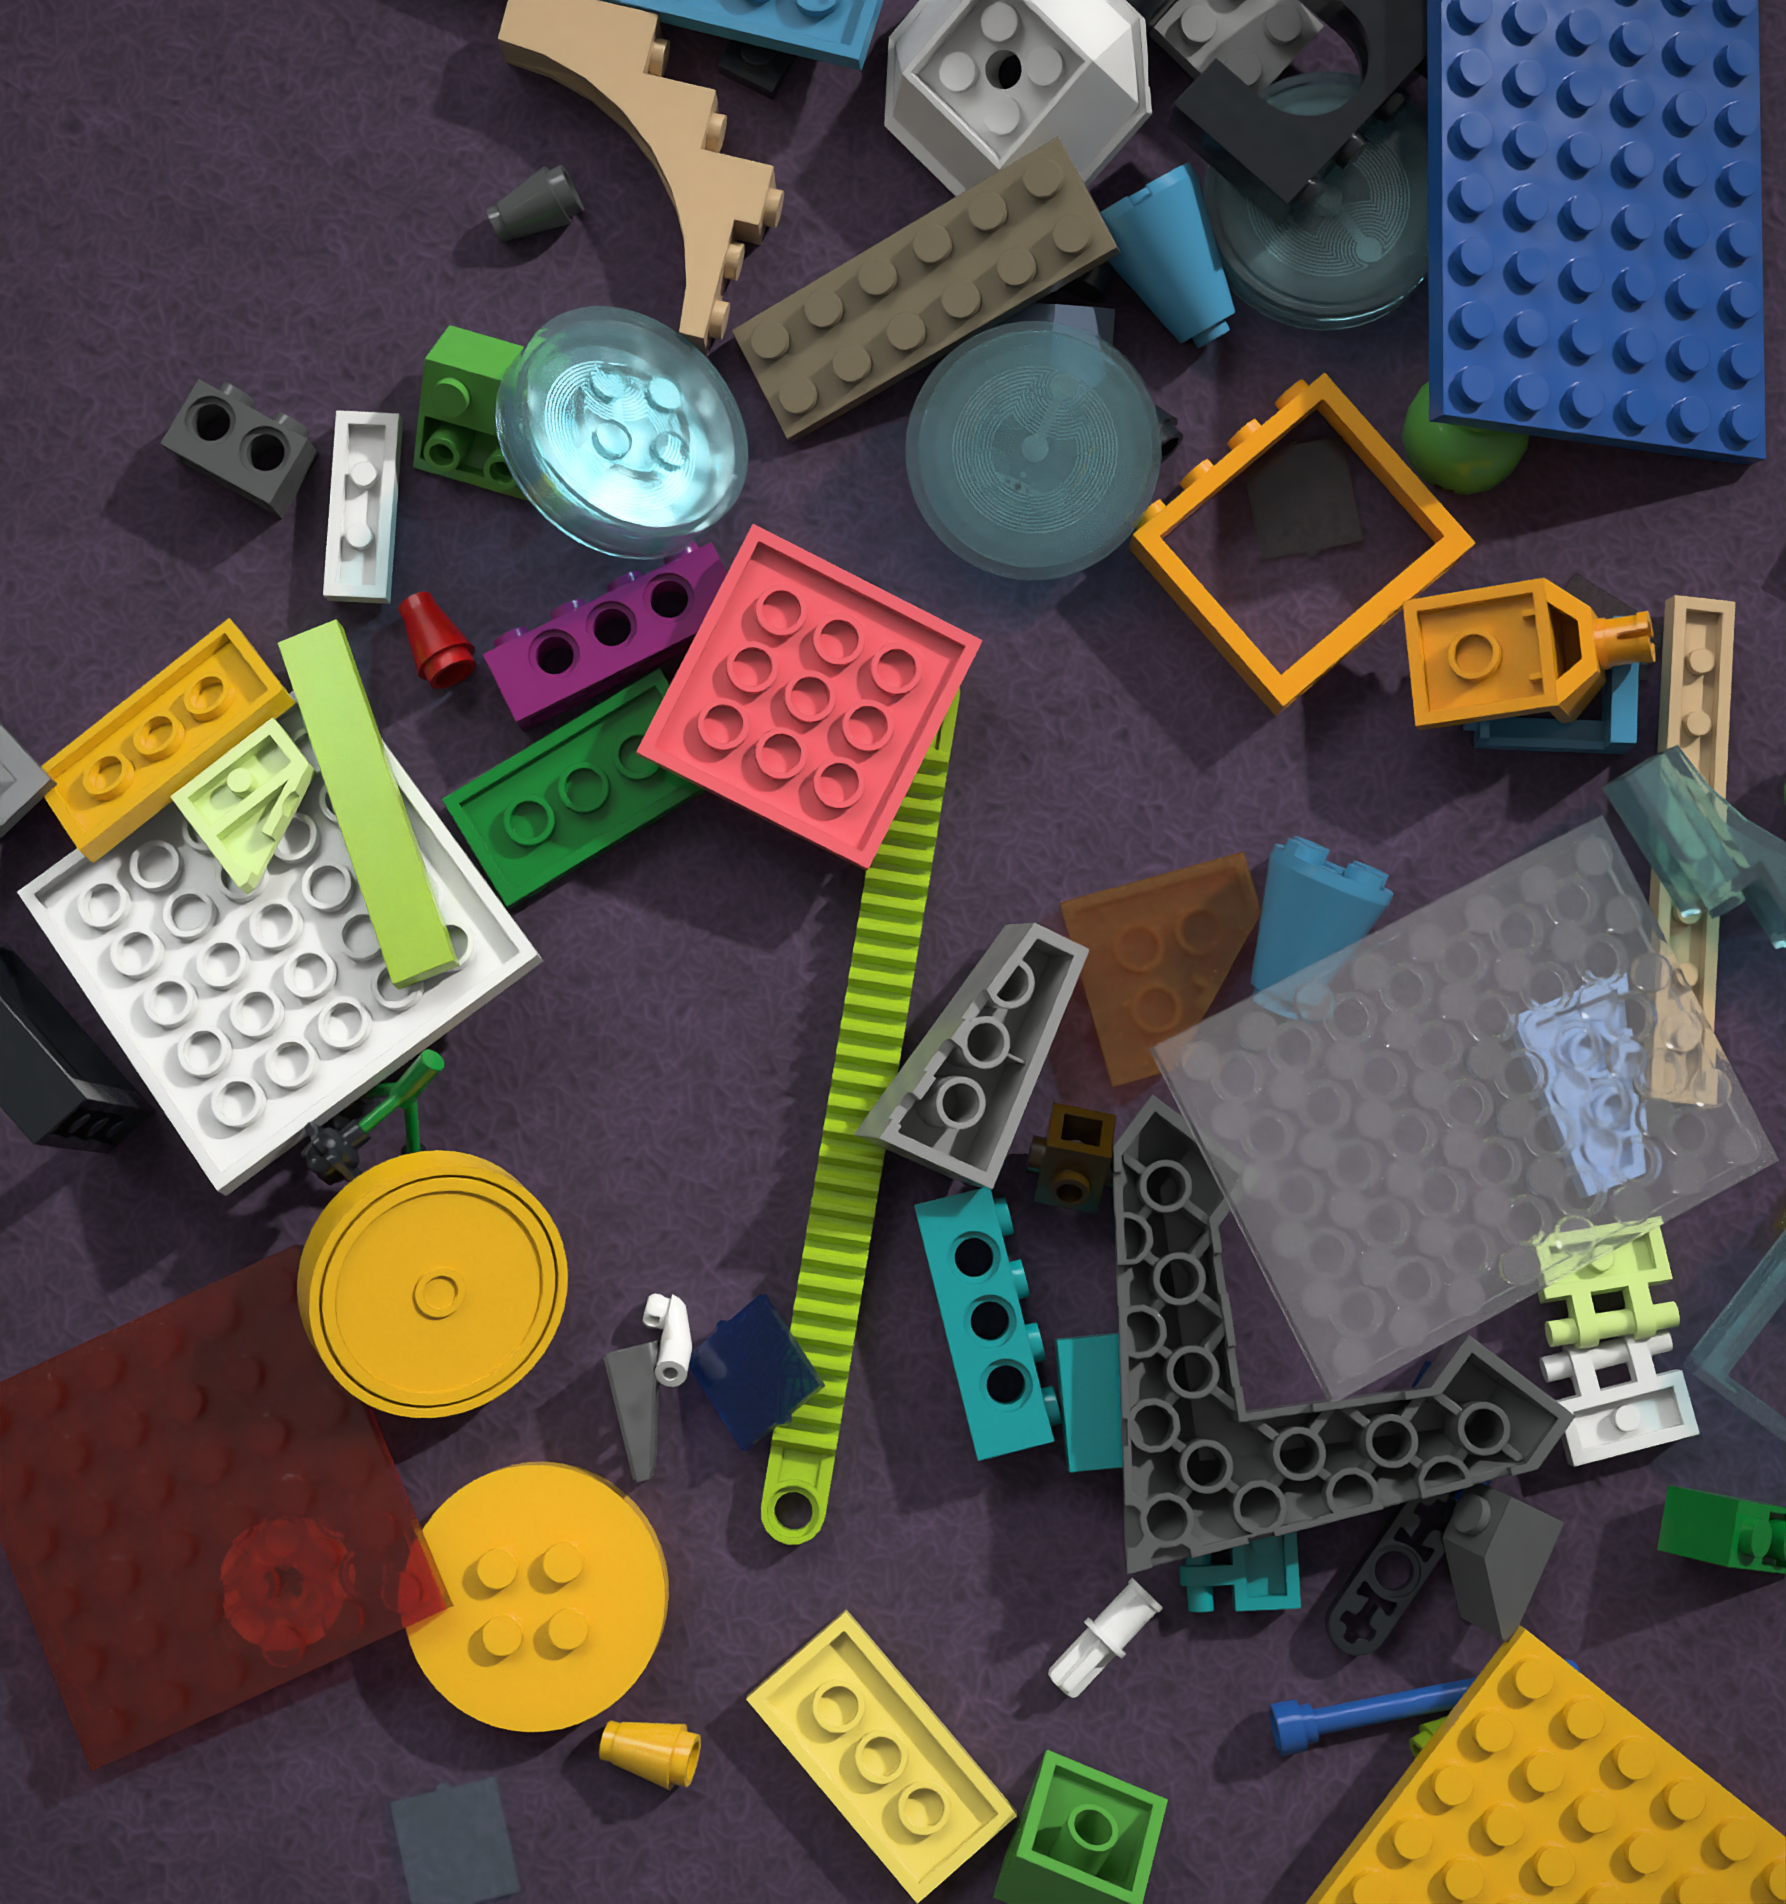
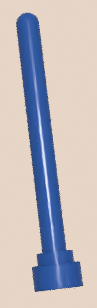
M1564 1659L1567 1663H1569L1572 1667H1574L1577 1671L1580 1672L1578 1665L1574 1661ZM1477 1677L1312 1709L1310 1703L1299 1705L1296 1699L1271 1703L1268 1705V1711L1277 1752L1280 1757L1307 1752L1309 1744L1318 1743L1319 1735L1453 1709Z

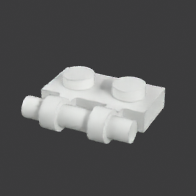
M1668 1329L1657 1330L1656 1336L1652 1338L1635 1340L1633 1334L1602 1341L1596 1347L1576 1349L1574 1344L1563 1345L1562 1352L1539 1358L1542 1375L1547 1383L1570 1377L1576 1395L1556 1400L1576 1416L1561 1436L1568 1465L1575 1467L1700 1434L1682 1370L1674 1369L1659 1374L1655 1372L1651 1356L1673 1350V1343ZM1626 1363L1632 1381L1600 1389L1595 1370Z

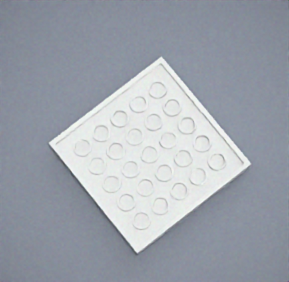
M294 691L290 693V696L296 703L275 720L282 726L313 766L316 774L258 885L251 893L247 895L236 885L174 801L155 814L94 864L77 848L18 891V894L218 1192L226 1196L308 1136L304 1128L308 1122L319 1126L323 1125L543 962L541 956L382 740L460 965L400 990L392 984Z

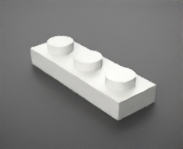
M336 411L323 596L328 601L390 604L403 420L397 413Z

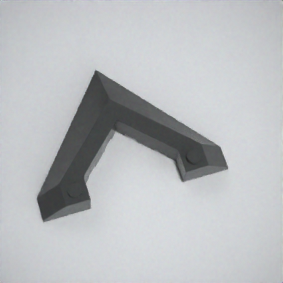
M1153 1094L1113 1145L1125 1563L1127 1575L1151 1569L1161 1564L1249 1544L1251 1541L1271 1536L1276 1537L1384 1509V1507L1452 1492L1485 1481L1537 1470L1576 1417L1470 1335L1451 1336L1413 1388L1246 1410L1234 1346H1236L1229 1293H1226L1221 1259L1222 1246L1219 1225L1256 1177L1257 1173Z

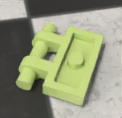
M1658 1216L1533 1235L1526 1241L1540 1304L1566 1300L1568 1318L1546 1321L1545 1323L1546 1338L1550 1347L1574 1344L1576 1349H1584L1598 1346L1599 1339L1633 1334L1635 1340L1655 1337L1657 1330L1679 1326L1680 1316L1676 1303L1672 1301L1652 1304L1648 1286L1666 1284L1673 1279ZM1622 1291L1625 1309L1595 1314L1592 1295Z

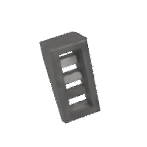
M658 1340L607 1353L604 1358L632 1477L637 1482L649 1480L654 1475V1468L656 1467L659 1382L656 1379L655 1367L659 1351Z

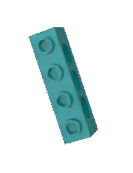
M980 1188L914 1205L977 1460L980 1461L1054 1442L1051 1426L1062 1424L1053 1386L1040 1387L1035 1363L1046 1360L1037 1322L1027 1325L1024 1323L1019 1299L1030 1297L1021 1259L1010 1262L1008 1260L1003 1236L1014 1234L1005 1196L993 1199L991 1189ZM969 1238H977L984 1241L992 1253V1262L988 1270L982 1275L975 1277L964 1275L955 1263L957 1247ZM988 1301L999 1303L1005 1309L1008 1317L1005 1331L994 1339H983L977 1336L971 1327V1315L974 1309L981 1303ZM1003 1365L1017 1368L1023 1377V1389L1020 1395L1009 1402L997 1401L987 1391L988 1376L995 1368Z

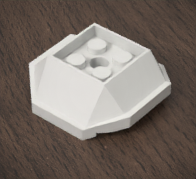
M919 0L889 36L884 126L956 197L1057 136L1066 147L1085 186L1088 187L1152 114L1151 93L1148 86V51L1145 18L1126 0ZM1017 55L1022 66L1021 76L1014 86L1004 89L999 82V68L1006 58Z

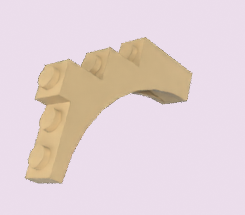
M508 0L498 36L505 61L550 76L592 100L629 133L655 167L676 210L684 241L685 291L678 329L681 347L684 351L706 356L711 338L721 340L726 327L729 302L721 301L726 279L736 281L740 273L744 255V243L736 242V240L761 245L765 227L776 228L778 224L784 191L775 189L773 166L719 153L724 140L727 116L719 113L716 90L663 77L669 59L670 40L663 38L659 14L602 0Z

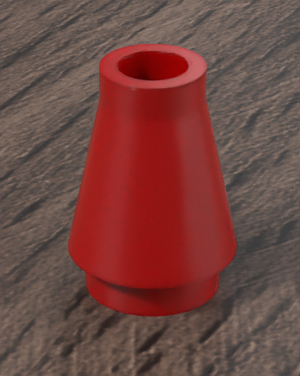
M427 591L419 592L401 602L398 612L404 621L419 678L428 680L434 689H444L454 686L469 677L476 668V662L473 658L475 647L438 606L433 595Z

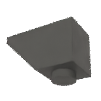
M1482 1483L1464 1488L1442 1537L1460 1618L1509 1642L1520 1625L1565 1522Z

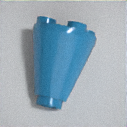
M1294 836L1293 839L1288 838L1285 846L1274 844L1269 855L1250 981L1251 985L1255 987L1250 998L1251 1002L1265 1010L1292 1020L1298 1019L1302 1007L1310 1008L1387 909L1394 895L1391 890L1384 887L1389 877L1388 874L1354 860L1352 864H1348L1346 869L1328 862L1326 858L1330 851L1329 849L1298 836Z

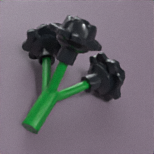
M424 1050L397 1082L383 1083L381 1081L329 1119L332 1128L327 1127L324 1129L319 1125L308 1122L304 1128L311 1138V1142L300 1154L307 1160V1167L317 1175L318 1179L323 1180L327 1185L331 1186L343 1180L350 1183L362 1174V1171L357 1167L360 1164L358 1150L372 1138L369 1132L397 1107L404 1109L406 1145L401 1148V1156L426 1151V1147L420 1143L417 1098L444 1068L442 1057L433 1050ZM382 1097H388L382 1103L379 1100Z

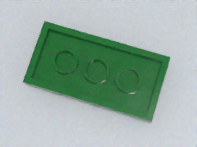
M660 668L442 799L505 905L510 910L706 791L636 755V751L670 687Z

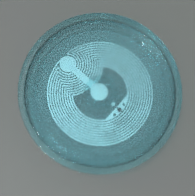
M1336 71L1299 74L1269 85L1257 94L1270 105L1284 112L1304 116L1319 115L1333 111L1348 102L1360 89V75ZM1409 100L1404 109L1389 125L1385 126L1378 120L1364 135L1369 140V144L1357 160L1345 171L1336 165L1322 180L1327 185V188L1314 206L1303 216L1294 210L1280 226L1213 167L1207 164L1201 188L1228 286L1245 303L1261 314L1290 326L1313 330H1337L1359 326L1386 315L1407 300L1423 283L1428 275V117L1412 101Z
M610 306L582 307L562 313L544 324L511 362L501 380L496 399L495 417L498 440L508 469L519 488L538 512L564 534L593 550L619 558L651 560L674 555L692 546L731 509L740 495L748 468V441L745 425L735 398L717 369L692 343L670 327L651 317L631 310Z
M1046 320L1013 322L986 330L965 341L949 353L930 374L916 398L910 415L905 446L906 468L912 494L922 516L936 536L956 555L979 569L1006 578L1019 580L1060 578L1091 567L1106 558L1131 535L1143 518L1155 492L1161 469L1162 433L1160 420L1151 393L1139 372L1118 349L1107 341L1087 330L1061 322Z

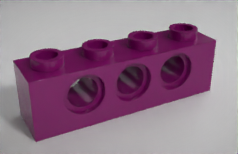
M712 542L698 548L696 543L683 545L671 551L663 558L665 565L643 576L640 571L626 573L607 585L608 593L588 603H585L582 598L569 601L550 613L551 621L531 631L525 626L518 627L496 638L493 641L495 648L484 653L483 656L516 723L522 731L526 732L688 652L727 575ZM668 592L681 593L688 599L685 610L673 618L661 617L654 612L656 601L660 596ZM618 619L631 625L628 638L619 645L607 646L598 641L599 631L608 621ZM565 647L574 652L571 666L563 673L549 674L542 670L543 658L551 649Z

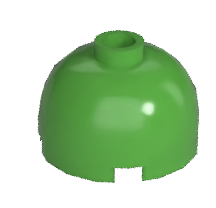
M1429 381L1421 386L1408 407L1402 430V440L1407 459L1421 478L1432 485L1436 483L1444 489L1455 490L1453 493L1465 495L1490 490L1509 477L1526 452L1529 435L1429 422Z

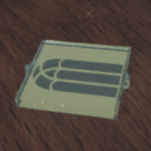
M496 1776L451 1787L447 1782H441L435 1791L390 1802L411 1904H475L478 1901L521 1890Z

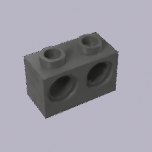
M198 379L160 444L176 461L282 519L319 457L318 452L307 439L310 431L298 421L281 412H276L273 419L254 410L253 407L256 401L229 383L222 382L220 388L216 389ZM217 419H230V427L225 436L215 441H206L204 439L205 431L210 423ZM272 448L285 449L284 459L277 468L270 471L258 470V462L263 453Z

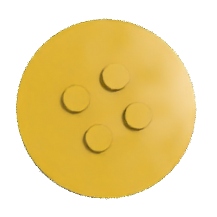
M442 1150L415 1152L389 1159L370 1168L347 1184L329 1202L311 1229L303 1249L297 1278L298 1305L304 1329L311 1344L330 1373L348 1392L364 1403L384 1412L411 1418H436L463 1413L494 1400L512 1388L535 1366L552 1341L561 1321L568 1288L567 1259L563 1242L556 1225L541 1203L516 1178L501 1167L471 1154Z
M527 1462L500 1468L479 1477L454 1493L436 1510L416 1540L408 1561L403 1587V1614L409 1643L418 1664L433 1686L450 1703L469 1716L494 1727L521 1732H546L570 1727L598 1715L619 1700L637 1681L654 1654L663 1633L669 1601V1579L662 1547L654 1529L636 1503L621 1489L601 1476L580 1467L555 1462Z

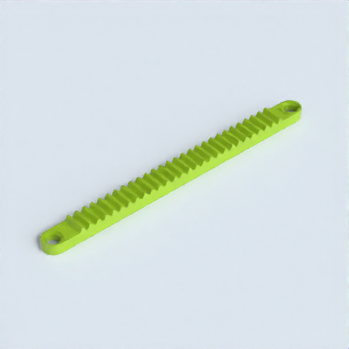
M960 687L865 875L787 1350L790 1345H793L785 1358L784 1363L785 1368L794 1351L798 1348V1352L802 1356L795 1355L792 1362H799V1358L802 1357L805 1359L803 1366L807 1398L804 1399V1393L800 1392L802 1389V1378H799L794 1405L791 1406L796 1378H790L784 1402V1417L781 1419L782 1376L779 1411H776L777 1421L772 1434L761 1503V1520L766 1531L775 1540L787 1545L802 1544L811 1540L821 1530L826 1516L886 1149L855 1136L854 1133L899 1071L960 699ZM790 1364L786 1369V1375H801L800 1365ZM810 1368H811V1370L813 1371V1375H814V1384H815V1391H814V1392H813V1389H812ZM798 1396L803 1398V1401L799 1399L797 1406L794 1408ZM788 1492L803 1494L812 1505L811 1520L799 1529L784 1527L778 1522L775 1515L777 1500Z

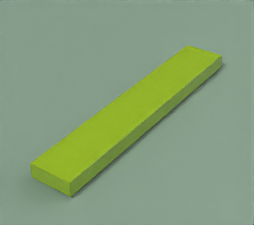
M335 619L278 642L392 984L400 990L460 966L344 628Z

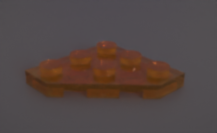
M1244 851L1059 903L1058 906L1068 939L1090 949L1079 979L1111 1088L1175 1070L1190 1039L1261 914V908Z

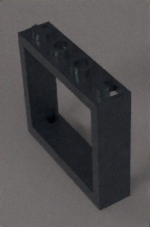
M0 941V1107L33 1145L108 1154L155 1112V1109L10 945Z

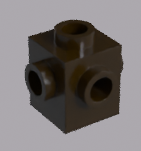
M1053 1102L1045 1137L1033 1135L1028 1155L1026 1173L1037 1175L1034 1202L1097 1214L1103 1189L1114 1191L1112 1148L1117 1115Z

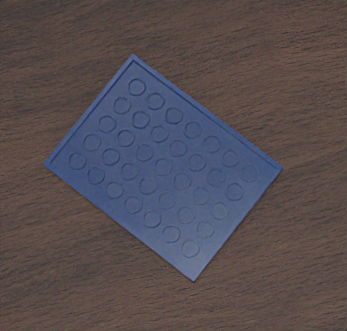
M1427 0L1429 422L1736 464H1755L1766 460L1758 0Z

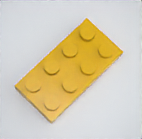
M228 618L43 764L41 767L57 783L44 798L78 850L94 864L171 803L173 800L170 796L272 717L274 719L278 718L296 702L242 631Z

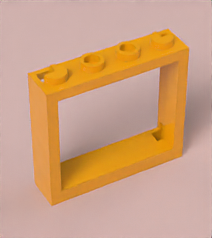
M1323 373L1310 385L1301 379L1286 390L1274 404L1279 409L1274 416L1262 426L1256 419H1253L1242 427L1227 443L1232 451L1215 465L1206 459L1191 470L1179 484L1185 491L1167 506L1159 499L1147 507L1132 523L1137 531L1132 535L1128 547L1275 716L1280 714L1403 609L1402 601L1418 597L1464 558L1475 545L1474 540L1326 373ZM1317 409L1435 542V545L1280 675L1162 539Z

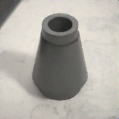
M559 165L551 170L543 166L497 201V204L487 208L486 211L497 236L502 243H506L512 239L572 224V216L584 211V207L569 174L562 165Z

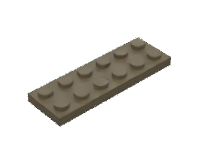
M1057 136L736 327L732 332L786 438L794 442L1121 252L1066 147Z

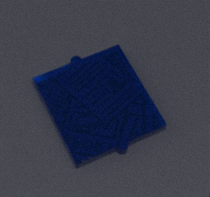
M766 1294L758 1295L729 1321L720 1320L716 1325L717 1331L691 1353L689 1368L742 1451L750 1450L778 1425H789L792 1422L791 1414L825 1387L820 1376Z

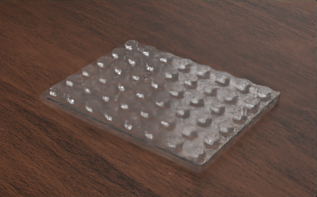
M1603 815L1586 821L1149 1048L1327 1401H1333L1334 1403L1779 1161Z

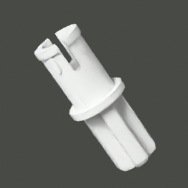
M1133 1578L1094 1621L1089 1617L1084 1621L1088 1628L1049 1668L1048 1675L1051 1680L1066 1695L1072 1698L1077 1697L1116 1655L1122 1659L1126 1655L1122 1650L1156 1612L1159 1613L1163 1607Z

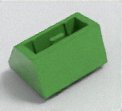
M449 325L425 358L413 468L532 502L550 449L543 422L544 403L552 384L561 374L568 370L569 359ZM566 373L565 375H563V376L556 382V384L553 386V388H552V390H551V392H550V394H549V396H548L547 403H546L545 424H546V431H547V435H548V439H549L550 445H551V440H550V436H549V433H548V426H547V408H548V403H549V399H550V396H551L553 390L555 389V387L557 386V384H558L565 376H567V373ZM566 379L558 386V388L554 392L549 407V428L552 439L553 435L550 421L551 406L557 391L559 390L561 385L566 381ZM565 385L562 387V389H561L560 392L558 393V395H557V397H556V399H555L554 406H553L552 425H553V432H554V433H555V427H554V411H555V406H556V402H557V400H558V398H559V395L561 394V392H562L563 389L565 388ZM564 393L562 394V396H561V398H560V400H559V402H558V406H557V410H556V426H557V423H558V421H557L558 409H559V406H560V402H561V400H562V398H563V396H564Z

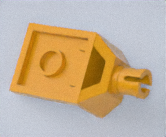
M1546 578L1402 601L1415 726L1420 730L1548 711L1561 724L1574 722L1606 683L1605 670L1612 669L1613 666L1655 662V645L1650 643V638L1654 636L1648 611L1606 619L1605 617L1598 618L1590 606Z

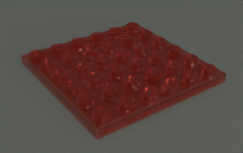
M295 1244L0 1382V1541L91 1771L121 1759L453 1606L371 1406L353 1396L335 1379L311 1344L304 1329L297 1297V1278L304 1245Z

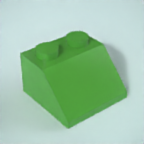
M1046 1750L1008 1845L993 1898L1007 1904H1143L1168 1799Z

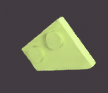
M272 717L170 797L236 885L248 895L258 885L311 784L316 770L282 726Z

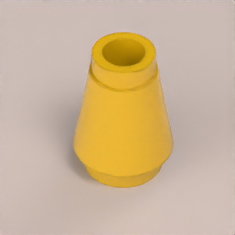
M610 1720L602 1735L599 1757L600 1760L612 1762L613 1765L667 1790H671L674 1785L688 1787L694 1777L698 1764L701 1736L700 1734L687 1732L686 1724L620 1723Z

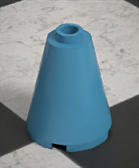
M1189 162L1155 179L1142 190L1130 197L1126 196L1100 212L1121 252L1109 259L1108 262L1180 344L1192 338L1198 349L1230 330L1225 318L1234 314L1235 308L1198 175L1194 172Z

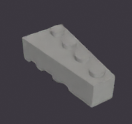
M1036 923L1005 925L854 1135L962 1184L993 1189L1090 949Z

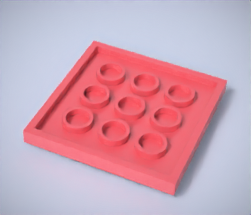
M752 524L638 747L636 755L867 871L983 640Z

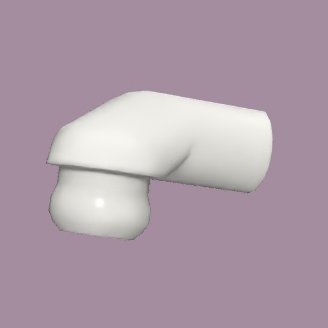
M655 1293L648 1296L642 1322L647 1328L663 1330L655 1375L657 1381L662 1385L675 1387L681 1385L687 1377L692 1352L686 1305L677 1296L672 1294L670 1299Z

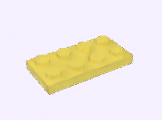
M847 1609L747 1695L746 1700L917 1904L1017 1816L1015 1808Z

